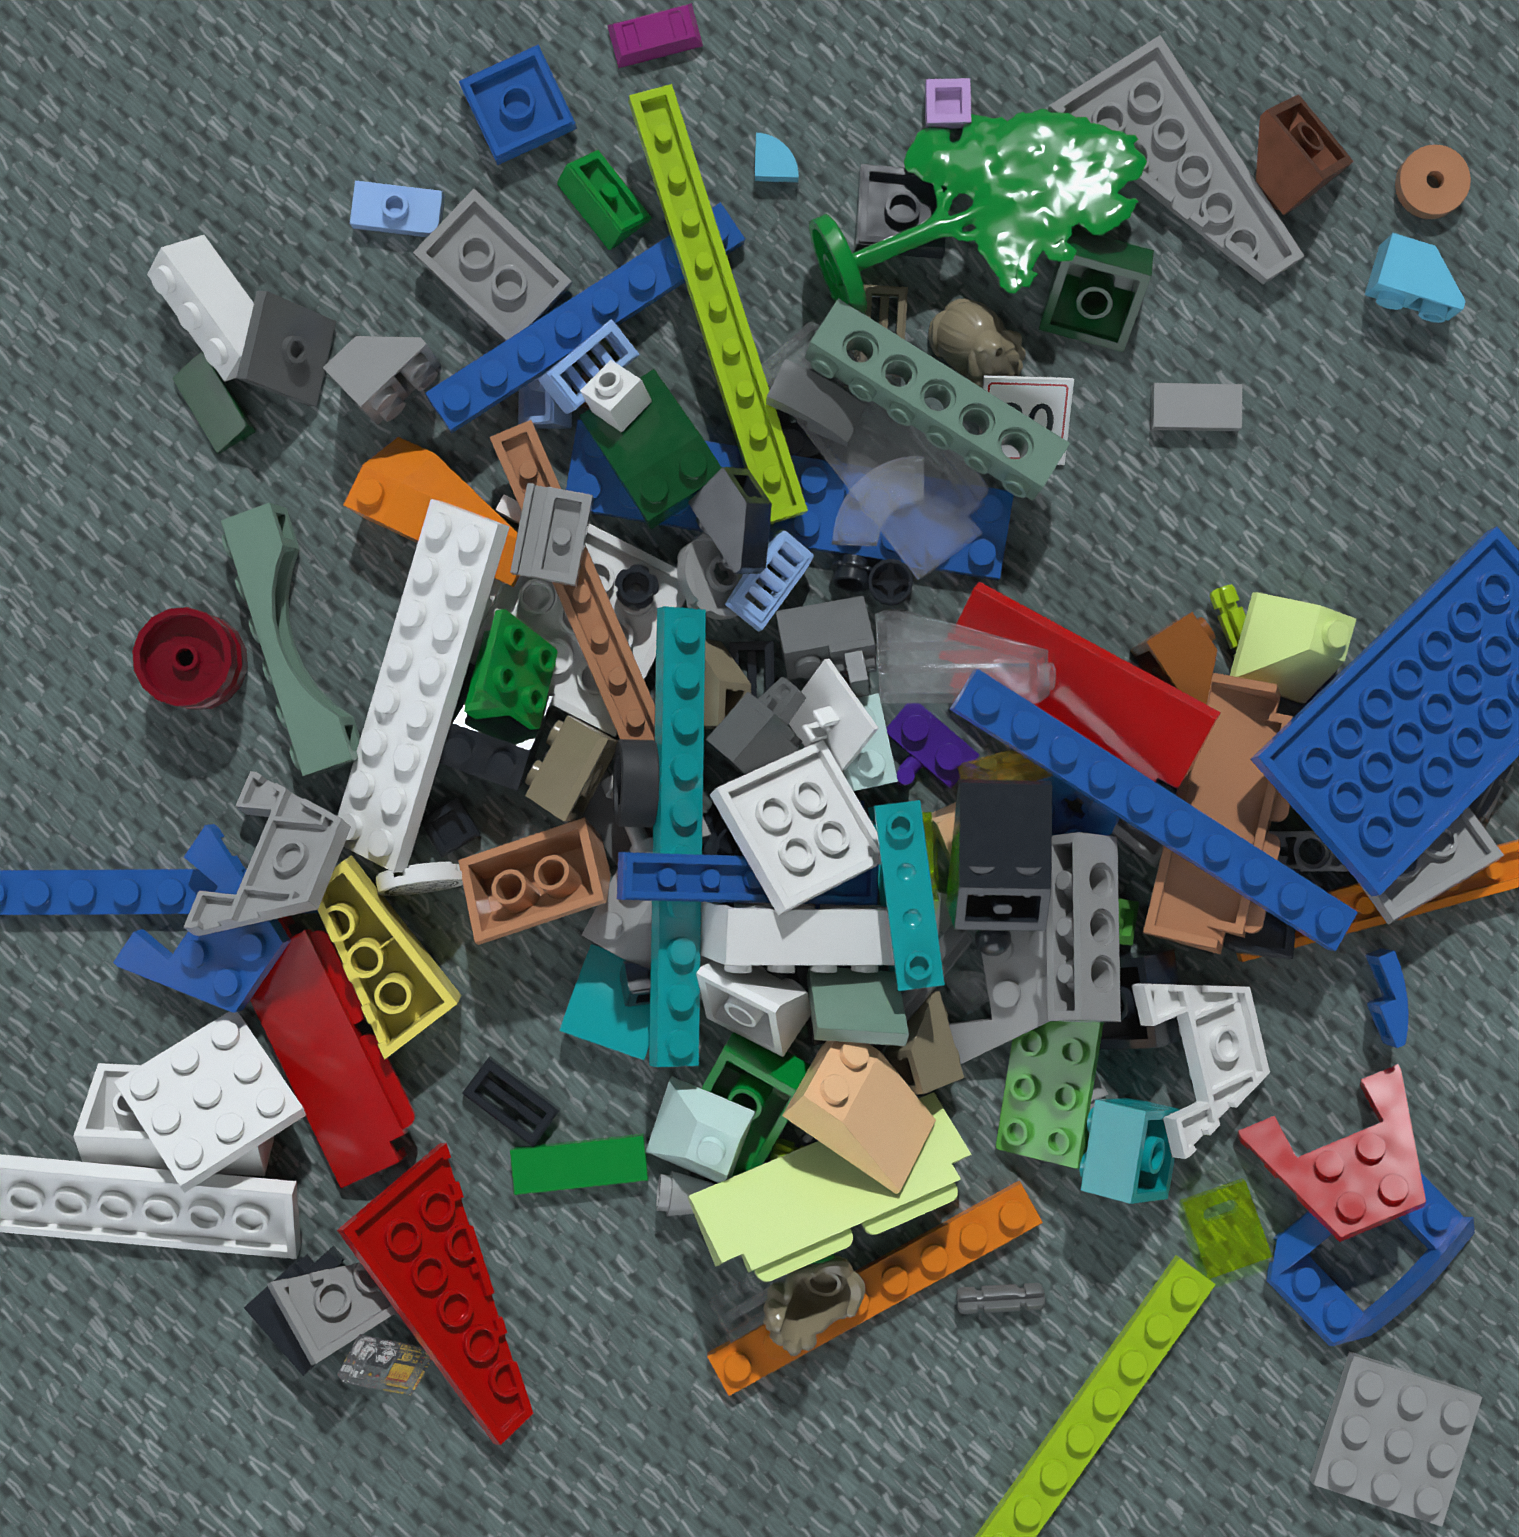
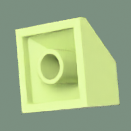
M1253 592L1230 676L1278 684L1281 697L1298 703H1306L1345 662L1356 618L1321 605Z

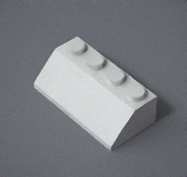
M98 1063L74 1133V1139L82 1162L169 1170L114 1083L141 1065ZM274 1136L215 1174L265 1176Z

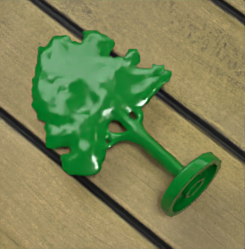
M1039 109L1032 113L1020 112L1008 121L1003 117L992 119L986 116L971 114V123L963 125L962 136L955 143L949 139L951 134L949 128L928 127L917 133L914 142H912L906 153L904 165L908 172L915 174L926 183H932L934 186L937 208L934 214L926 221L855 253L851 252L837 223L828 214L809 221V233L814 253L834 302L836 303L840 299L866 315L867 299L860 271L943 237H954L959 241L967 242L975 240L978 244L979 253L984 256L990 268L999 278L1000 286L1008 293H1016L1022 286L1029 288L1033 279L1038 275L1032 269L1043 251L1049 260L1058 262L1073 261L1077 250L1067 243V240L1072 235L1073 226L1079 223L1094 236L1103 235L1119 226L1122 221L1130 218L1138 200L1136 198L1127 199L1118 194V192L1127 182L1139 179L1147 163L1145 156L1135 148L1134 143L1138 140L1137 136L1111 130L1104 125L1090 123L1087 117H1075L1070 113L1049 112L1047 109ZM942 186L947 187L945 192H943ZM958 194H967L973 200V204L968 210L952 216L949 215L948 211L952 200ZM969 224H973L976 227L972 231L963 232L962 228Z

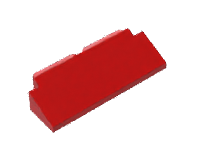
M981 582L974 587L940 655L944 660L959 667L951 683L952 686L957 688L958 694L972 671L979 669L1149 779L1157 782L1159 778L1177 789L1195 764L1221 714L1218 710Z
M292 916L281 917L278 920L291 941L250 1001L298 1101L304 1108L308 1122L340 1188H343L400 1162L407 1155L404 1147L396 1150L392 1140L408 1132L407 1128L415 1121V1111L389 1058L387 1057L384 1060L376 1036L374 1034L362 1036L357 1023L361 1022L365 1017L361 1008L362 1004L352 982L349 981L342 966L343 963L329 934L322 930L312 932L311 929L292 936L288 928L295 924Z

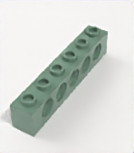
M840 299L836 301L809 343L805 359L810 362V365L816 372L827 378H837L848 385L851 393L857 398L866 402L873 401L887 410L888 415L894 421L901 425H912L926 434L925 436L931 444L943 450L950 449L964 458V462L971 469L982 474L989 473L1003 482L1002 485L1008 492L1017 497H1027L1033 501L1070 445L1068 441ZM858 350L866 356L868 361L855 362L848 356L847 352ZM897 374L903 378L906 385L901 387L894 386L888 382L885 375ZM931 397L939 400L944 410L935 411L930 409L924 399ZM971 421L976 423L980 427L982 434H970L964 428L963 422ZM1001 446H1013L1018 451L1020 459L1007 457L1003 453Z

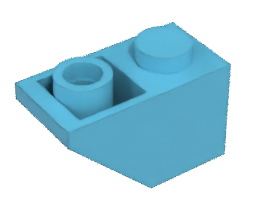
M1392 233L1379 245L1365 291L1366 296L1377 299L1376 303L1379 306L1394 310L1402 309L1403 307L1419 312L1418 316L1420 318L1437 323L1444 322L1445 320L1449 321L1464 309L1466 301L1435 245L1396 233Z

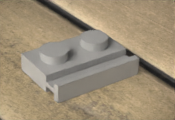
M527 483L510 573L512 575L526 576L577 587L594 501L593 495Z

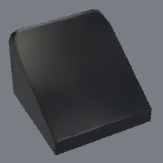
M623 961L620 971V983L625 1006L632 1007L650 1004L651 970L629 961Z

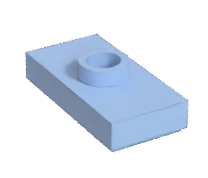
M355 181L350 225L353 229L428 237L442 222L445 195L443 191Z

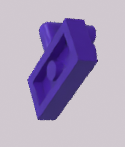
M913 697L886 727L888 736L909 754L896 770L898 779L896 783L901 786L910 784L919 770L925 767L951 789L980 756V754Z

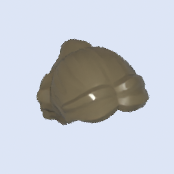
M956 299L951 301L945 310L938 313L930 322L928 340L934 354L944 359L958 373L968 377V380L983 388L984 375H1020L1023 369L1022 362L1026 355L1025 349L1021 346L1022 336L1017 331L1006 330L1004 323L998 315L985 304L969 299Z
M835 1255V1258L818 1264H809L788 1273L784 1282H774L767 1289L768 1297L764 1305L765 1316L763 1323L766 1325V1329L770 1331V1338L777 1345L783 1346V1349L788 1351L791 1356H797L801 1350L809 1351L813 1349L817 1344V1334L824 1332L833 1322L839 1319L855 1316L864 1298L865 1283L861 1276L853 1271L849 1261L838 1255Z

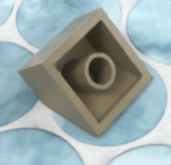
M567 715L564 722L558 720L547 738L546 744L551 747L544 761L537 760L527 775L525 783L530 787L525 796L565 822L581 819L615 756L618 740L575 717Z

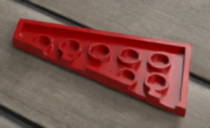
M440 1143L337 1231L493 1444L502 1445L534 1413L517 1361L512 1359L505 1334L508 1332L503 1317L498 1315L492 1294L495 1292L474 1227L469 1225L461 1200L464 1197L459 1181H455L448 1160L451 1158L447 1143Z

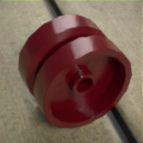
M189 607L167 609L151 617L138 632L132 650L134 672L142 688L158 701L191 710L213 709L229 701L242 686L248 669L247 649L239 633L225 620ZM193 653V662H187L189 655Z

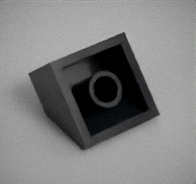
M470 665L463 680L439 763L518 791L533 766L555 694L548 692L539 729L530 730L510 715L474 719L464 712L475 668L474 665Z
M1174 949L1119 954L1121 1022H1104L1099 1050L1159 1048L1181 1041L1182 1037L1179 1033L1177 1016L1155 1026L1141 1025L1132 990V985L1134 984L1179 985Z

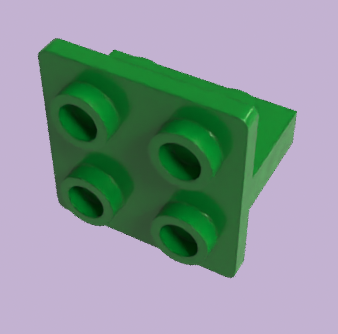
M506 609L496 610L491 630L484 631L464 712L474 719L510 715L530 730L539 729L556 664L557 649Z

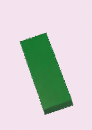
M644 1134L534 1145L533 1147H515L510 1150L514 1195L648 1181L649 1179Z

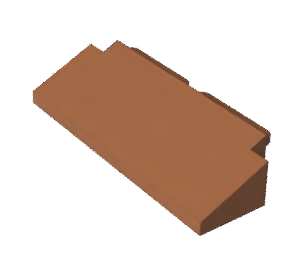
M1213 673L1207 705L1218 710L1221 714L1195 764L1177 789L1176 796L1278 860L1281 842L1276 835L1269 833L1271 821H1284L1289 815L1291 805L1250 759L1293 716L1277 713L1281 697L1278 684ZM1164 846L1143 932L1147 935L1221 955L1225 934L1229 933L1245 938L1246 933L1259 932L1264 924L1266 910Z

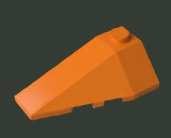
M397 437L362 465L343 505L362 518L416 543L419 541L431 499L449 503L510 526L494 579L513 588L515 587L519 576L512 575L510 570L518 532L437 454Z

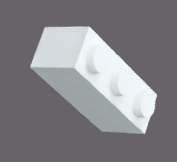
M205 235L161 247L147 273L154 288L167 301L177 315L182 327L188 330L203 351L206 360L214 366L224 382L236 378L254 305L253 301Z

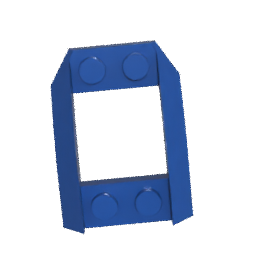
M1422 1173L1421 1177L1426 1204L1423 1208L1399 1217V1220L1425 1245L1427 1250L1395 1285L1363 1312L1308 1255V1253L1332 1235L1309 1211L1285 1231L1279 1232L1273 1238L1276 1241L1273 1262H1269L1266 1281L1328 1346H1336L1369 1337L1385 1326L1416 1300L1438 1278L1474 1235V1218L1464 1217Z

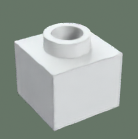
M612 360L580 390L592 413L620 432H623L652 402L642 380Z

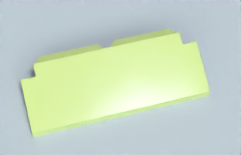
M933 1092L919 1098V1100L936 1121L898 1194H895L820 1141H817L689 1195L687 1198L715 1267L741 1255L748 1273L754 1270L758 1279L763 1282H770L849 1247L853 1241V1234L850 1228L862 1224L868 1234L877 1235L954 1201L958 1195L955 1182L961 1180L952 1164L972 1154Z

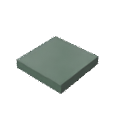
M808 968L806 979L814 1040L906 1046L909 1032L902 994L897 989L895 972L878 971L875 973L852 971L849 968H837L835 973H820L810 971Z

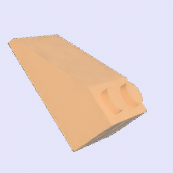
M826 1041L821 1046L782 1115L895 1194L901 1191L936 1121L879 1050L867 1043Z

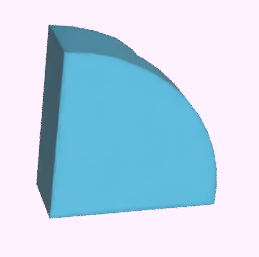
M756 133L755 181L798 182V166L789 148L773 136Z

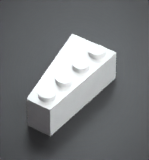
M701 902L700 955L723 964L724 971L751 973L752 965H767V971L793 973L795 972V965H810L809 970L813 972L835 973L837 972V965H851L852 971L875 973L878 972V965H894L887 907L820 904V909H815L814 904H801L778 916L773 905L770 903L734 902L733 908L718 902Z

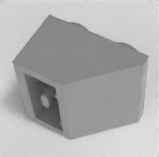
M355 336L323 369L378 425L383 420L389 422L398 416L406 405L404 400L415 389L422 391L427 388L437 377L436 369L441 364L421 337Z

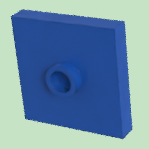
M539 44L459 81L497 165L577 129L576 123Z

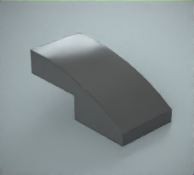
M787 359L784 360L766 399L767 405L807 421V430L846 447L866 406L831 381Z

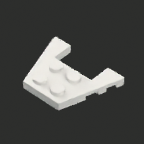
M1171 984L1132 985L1141 1025L1155 1026L1177 1016L1179 1033L1182 1037L1189 1075L1196 1096L1195 1103L1163 1117L1172 1157L1182 1159L1190 1157L1197 1150L1194 1144L1203 1135H1211L1220 1126L1219 1118L1230 1107L1237 1108L1270 1073L1250 987Z

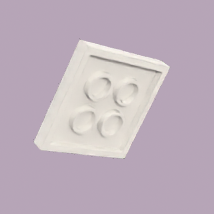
M824 740L719 786L710 794L778 916L881 864L877 831Z
M227 1012L114 1082L184 1193L306 1115L304 1108L238 1012Z

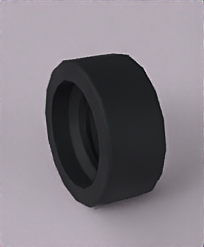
M619 739L617 742L613 768V811L615 823L618 827H653L656 822L660 779L658 748L654 740Z

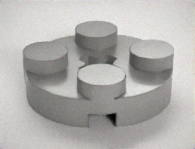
M704 532L693 538L686 546L679 550L677 556L678 583L688 608L706 609V616L711 619H731L738 615L727 607L725 603L743 574H735L724 565L720 558L719 549L712 538ZM716 563L719 564L720 570L728 572L729 578L723 581V585L714 577L713 570H715ZM757 579L756 583L763 588L764 584ZM747 593L745 595V598L751 603L755 601L751 594Z

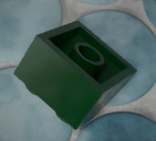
M1072 228V235L1067 240V243L1075 248L1077 252L1073 261H1057L1039 330L1124 353L1152 276L1154 250L1099 235L1094 236L1091 233Z

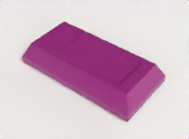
M692 3L607 25L618 68L703 47Z

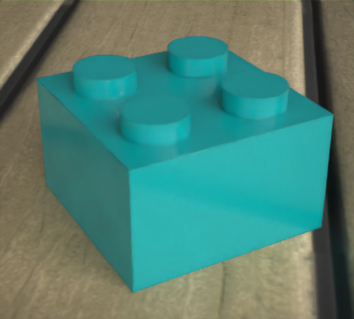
M1134 1098L1095 1099L1094 1107L1090 1110L1087 1119V1130L1090 1133L1087 1152L1084 1153L1079 1168L1080 1176L1082 1177L1081 1191L1129 1204L1168 1199L1175 1157H1172L1163 1117L1181 1109Z

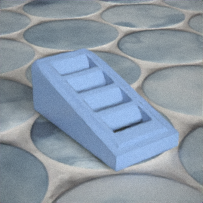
M612 319L539 378V382L566 414L576 410L585 402L580 390L586 385V382L572 364L577 362L591 380L600 370L586 352L591 350L603 366L610 360L614 361L599 341L603 338L607 340L620 357L615 363L623 368L640 355ZM560 374L564 375V377L568 380V382L572 385V387L576 390L578 394H575L572 391V389L568 386V384L564 381Z
M779 530L769 535L766 569L760 574H743L725 605L758 632L763 630L814 558L813 553L785 530ZM767 565L772 566L782 576L780 578L767 568ZM759 579L763 584H765L769 589H771V594H769L760 585H758L756 583V580ZM747 593L763 604L761 610L745 598Z

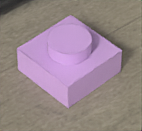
M970 78L926 79V128H963L964 124L971 123Z

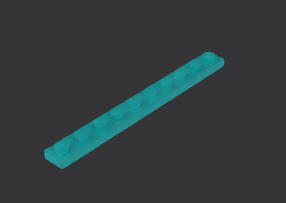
M668 606L657 608L655 742L657 743L659 755L660 782L656 822L653 825V853L702 854L706 609ZM652 901L649 1066H699L700 988L696 973L700 969L701 902Z

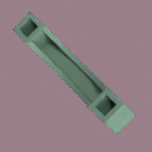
M267 503L221 520L225 532L222 535L223 547L227 555L234 560L238 576L235 578L236 587L242 599L247 601L252 618L249 619L250 631L254 639L260 643L265 657L262 663L263 671L268 682L274 685L279 701L276 704V712L281 724L288 729L292 741L290 756L295 767L301 770L302 776H314L353 764L358 759L357 748L360 741L355 719L337 706L318 688L304 667L294 643L289 620V590L292 571L300 548L287 508Z

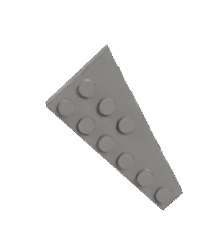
M1161 35L1049 105L1047 109L1049 112L1070 113L1075 117H1087L1090 123L1104 125L1111 130L1122 131L1127 135H1136L1138 140L1134 143L1135 148L1145 156L1147 163L1142 176L1134 182L1260 283L1265 284L1298 263L1304 257V254Z

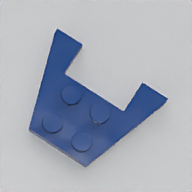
M215 824L205 825L184 858L218 886L215 891L216 893L235 895L243 880L245 867L237 855L232 856L222 841V838L225 836L220 828ZM273 919L202 936H195L188 931L172 954L148 932L141 929L132 933L113 963L117 967L236 1013L244 1010L291 939L279 920Z

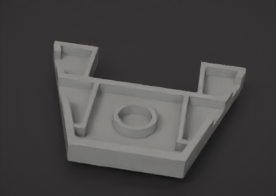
M250 771L235 807L245 815L269 818L238 892L233 895L199 891L183 928L195 936H202L317 910L351 826L342 818L305 798L302 799L285 787L267 780L261 774Z
M932 891L937 931H947L952 925L946 907L947 892ZM1047 928L1046 931L1010 930L1011 944L1005 953L999 956H987L982 953L992 1018L949 1024L955 1047L959 1052L960 1064L1049 1022L1047 1003Z

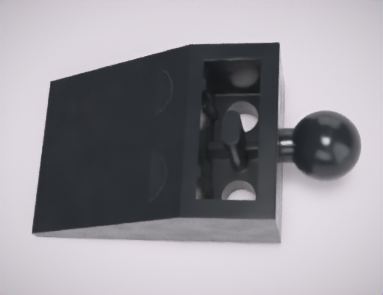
M959 779L946 907L954 929L976 930L975 943L977 948L987 956H999L1005 953L1011 944L1010 930L1046 931L1052 876V784L1050 781Z

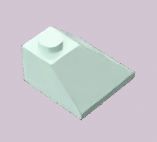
M672 1076L669 1080L646 1152L720 1183L732 1178L755 1111Z

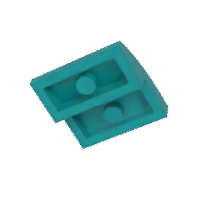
M591 944L559 1031L645 1060L650 1046V1004L632 1007L625 1006L620 983V971L623 961L626 960L603 947Z

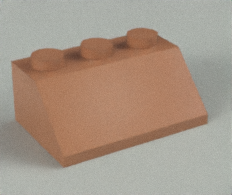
M585 817L458 860L460 871H462V882L474 941L477 945L607 902L611 875L602 837Z

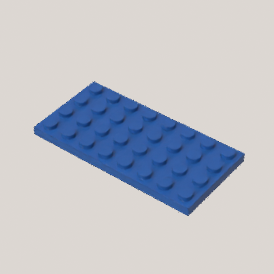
M1497 526L1488 530L1250 759L1371 897L1381 895L1519 756V550Z

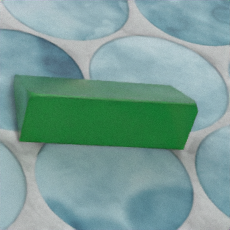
M599 150L567 164L557 181V185L608 250L618 246L652 218Z

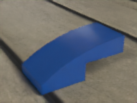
M1380 948L1365 956L1382 996L1366 1003L1383 1044L1399 1048L1406 1044L1409 1013L1406 986L1395 950Z

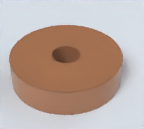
M1427 145L1414 151L1401 164L1395 179L1396 194L1402 206L1411 214L1423 219L1441 218L1450 214L1466 198L1470 189V171L1465 160L1455 150L1443 145ZM1427 176L1435 177L1438 180L1439 187H1430L1427 183Z

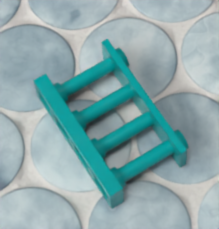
M916 800L867 807L868 817L877 831L881 859L878 876L880 906L887 907L894 965H888V971L895 972L898 991L945 985L921 801Z

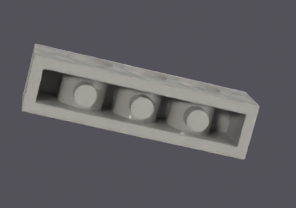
M1082 832L1052 836L1051 896L1047 920L1048 1021L1084 1023L1121 1022L1117 837Z

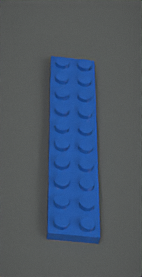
M578 420L566 490L593 495L594 501L591 514L645 522L583 422ZM705 441L721 467L744 468L738 446ZM791 456L808 511L806 514L770 524L769 535L779 530H785L809 550L839 555H858L875 561L895 559L912 567L997 581L1000 579L1014 496L1007 490L807 457ZM690 505L659 524L704 532L697 524V516Z

